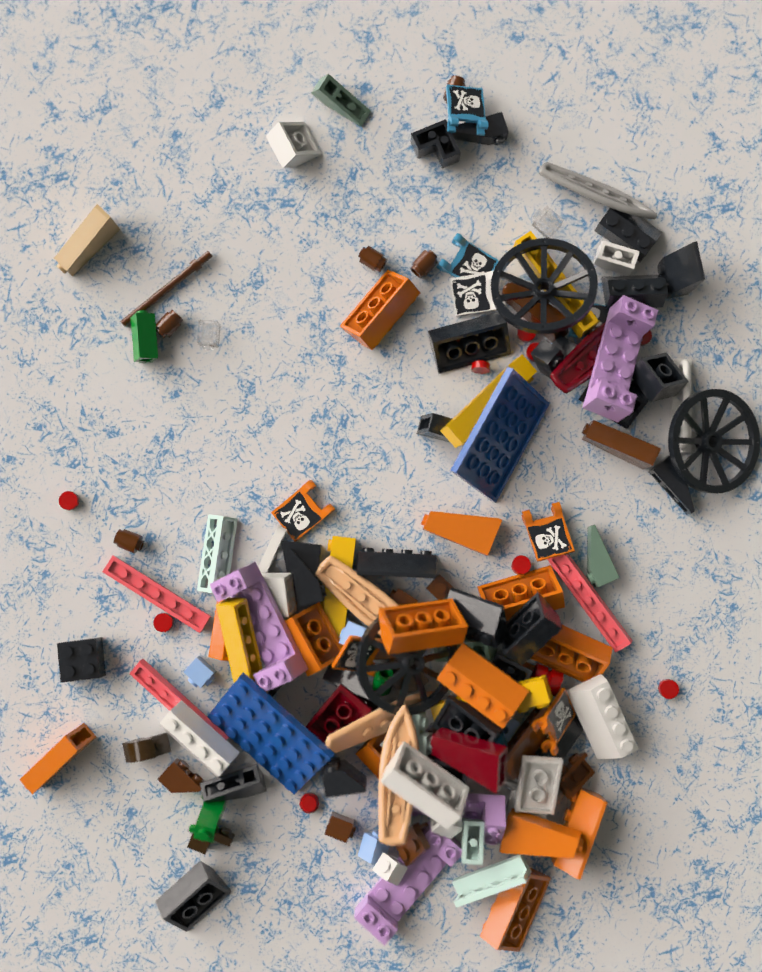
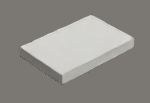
M522 755L514 804L515 812L555 814L563 767L562 758Z

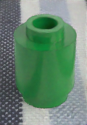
M391 669L376 671L372 684L374 691L394 675ZM392 686L380 696L390 694Z

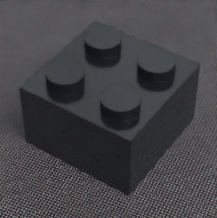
M667 353L641 358L635 365L632 376L634 382L650 403L676 396L689 382Z
M102 637L57 643L61 683L106 676Z

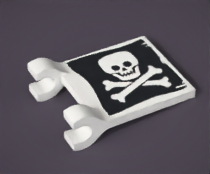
M493 271L450 278L455 316L496 310L491 296Z

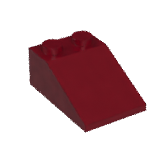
M341 683L310 719L306 728L326 745V739L329 735L368 715L372 708Z

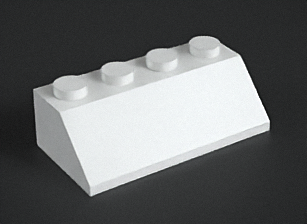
M601 674L567 690L575 713L597 759L623 758L639 750L611 686Z
M182 700L160 722L161 728L217 778L240 753Z
M405 741L400 745L387 765L380 783L447 830L462 817L470 787Z

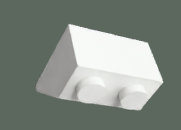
M278 122L266 135L283 168L298 167L321 155L305 122Z

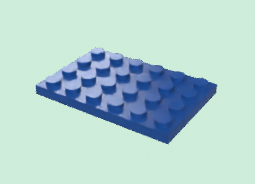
M507 367L450 471L486 498L496 503L550 403L513 368Z
M244 672L207 716L213 724L217 725L242 750L247 752L272 777L276 778L294 795L334 755L332 750Z

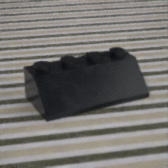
M498 312L428 331L432 353L439 374L472 365L477 360L488 361L511 354L508 325Z
M363 548V551H358L357 575L436 578V555H432V551L420 550V554H413V550H401V553H393V549H382V552H374V548Z

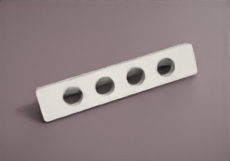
M674 358L672 360L689 381L681 390L684 401L692 395V360ZM677 396L671 397V420L683 402L679 401ZM691 408V409L689 410V412H688L691 417H692V408ZM683 420L681 426L682 438H691V427ZM679 444L681 453L691 452V444Z

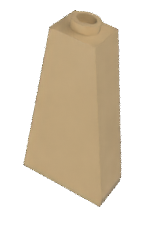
M98 204L54 257L59 263L57 267L64 274L68 272L73 277L120 231V228Z

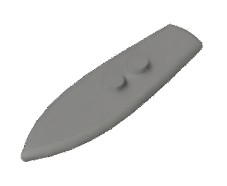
M549 162L540 166L539 174L597 203L630 215L648 219L657 218V214L649 207L613 187Z

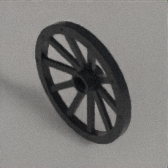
M553 238L533 239L513 247L498 261L491 278V296L497 312L513 327L533 334L558 333L579 323L594 305L598 289L596 269L590 258L577 246ZM541 249V278L536 276L522 254ZM547 249L566 253L551 277L547 278ZM572 257L585 269L554 283ZM514 259H517L533 283L508 274L504 270ZM588 276V293L558 290ZM502 278L530 291L500 295V279ZM533 297L515 315L503 303L504 301ZM555 297L585 301L572 314ZM550 302L566 318L557 322L547 323V303ZM537 303L541 304V323H533L521 319Z
M708 389L694 393L681 403L671 420L668 433L669 455L677 474L690 487L704 493L717 494L729 492L747 480L758 460L760 432L752 410L743 399L727 390ZM716 397L723 399L709 427L707 398ZM699 401L701 405L702 429L688 413ZM731 403L741 415L716 431L728 404ZM683 420L697 434L696 438L679 437ZM745 421L749 439H722V435ZM679 444H695L696 449L683 461ZM722 445H749L745 463L721 448ZM716 452L741 469L729 481ZM702 453L700 480H698L687 468ZM709 456L722 484L720 485L706 484Z
M378 617L363 634L356 654V673L364 694L379 708L386 712L397 714L402 705H404L413 676L421 701L407 705L410 714H418L430 709L445 696L449 688L440 683L437 689L427 697L420 673L424 672L437 679L439 674L427 668L425 663L447 656L448 663L458 650L457 644L447 646V650L423 656L427 649L404 652L402 654H391L399 660L397 662L366 666L370 644L388 653L384 644L373 639L380 630ZM414 658L413 665L409 666L410 660ZM401 668L378 689L373 690L369 683L367 672ZM405 675L396 705L387 703L379 697Z

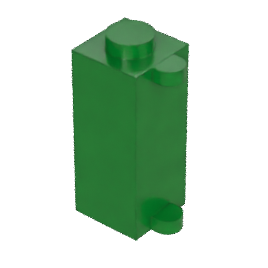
M139 310L131 317L134 362H154L158 359L155 313Z
M227 800L203 803L196 824L190 825L188 829L190 833L194 834L193 838L213 843L226 808Z

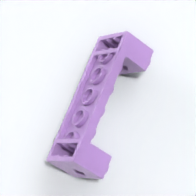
M625 295L609 308L583 404L584 409L615 422L621 421L633 412L637 395L629 392L642 337L654 327L658 313L657 309Z
M256 561L209 584L217 602L230 596L233 598H247L258 651L266 666L255 673L254 678L265 692L295 679L308 670Z
M468 793L462 818L482 819L485 822L484 842L488 845H496L502 841L506 828L505 796ZM413 806L411 816L426 815Z
M430 820L428 822L429 826L423 833L431 847L412 865L407 866L408 869L399 885H394L381 877L355 907L354 919L384 946L398 931V921L445 865L448 864L452 867L462 855L461 843L455 837L449 839L431 832ZM399 856L397 860L401 862L403 865H405L403 860Z

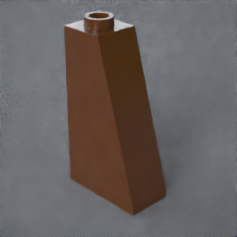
M508 282L503 287L502 295L530 290ZM533 297L505 302L518 312ZM537 303L523 318L529 322L541 323V304ZM547 303V323L557 322L566 318L555 307ZM566 329L558 333L543 335L553 343L559 335L565 337L569 331Z
M595 420L589 424L586 423L582 430V434H584L582 440L642 470L654 465L661 448Z

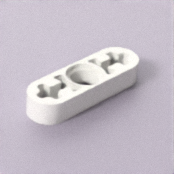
M279 525L258 567L261 573L269 572L287 533V529Z

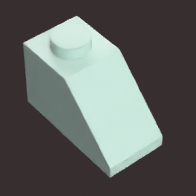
M462 818V863L483 865L485 822L482 819Z

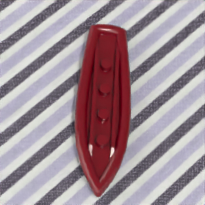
M605 323L589 333L550 374L555 386L563 393H569L591 378Z

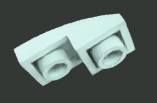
M426 712L413 714L412 719L416 728L418 749L420 753L427 757L432 752L430 739L433 733L425 732L428 728V718H426Z

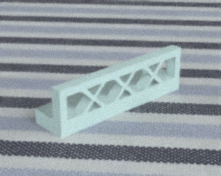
M208 515L197 591L213 593L209 584L230 574L238 518ZM215 519L218 520L216 529H214ZM212 540H214V547H213V548H211V541H212ZM209 559H211V566H210V567H208V561H209ZM208 578V587L205 588V581Z
M516 855L454 878L452 883L458 893L454 901L456 908L526 883L531 870L524 856Z

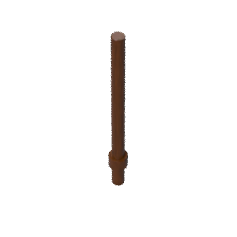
M207 251L197 260H192L186 269L120 321L123 326L126 327L131 323V317L137 311L147 310L194 271H199L202 265L213 257L211 253Z

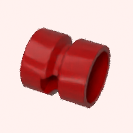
M536 663V668L531 678L546 675L552 696L555 697L561 687L564 673L555 669L549 671L547 666Z

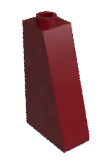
M442 727L431 736V754L492 792L498 793L506 784V746Z

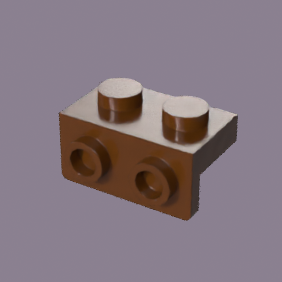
M586 752L573 754L568 759L569 763L562 767L559 789L567 799L572 798L595 773L585 760L588 756Z
M417 822L411 825L406 843L395 846L406 867L412 865L431 847L423 833L429 826L427 822L422 824Z

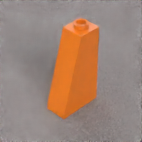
M430 511L429 515H424L421 525H424L422 529L424 531L488 556L502 519Z
M85 723L81 724L65 735L19 780L31 794H34L96 738L95 734Z
M512 808L507 817L499 852L575 858L577 852L581 853L584 840H581V831L529 813L515 812L514 808Z

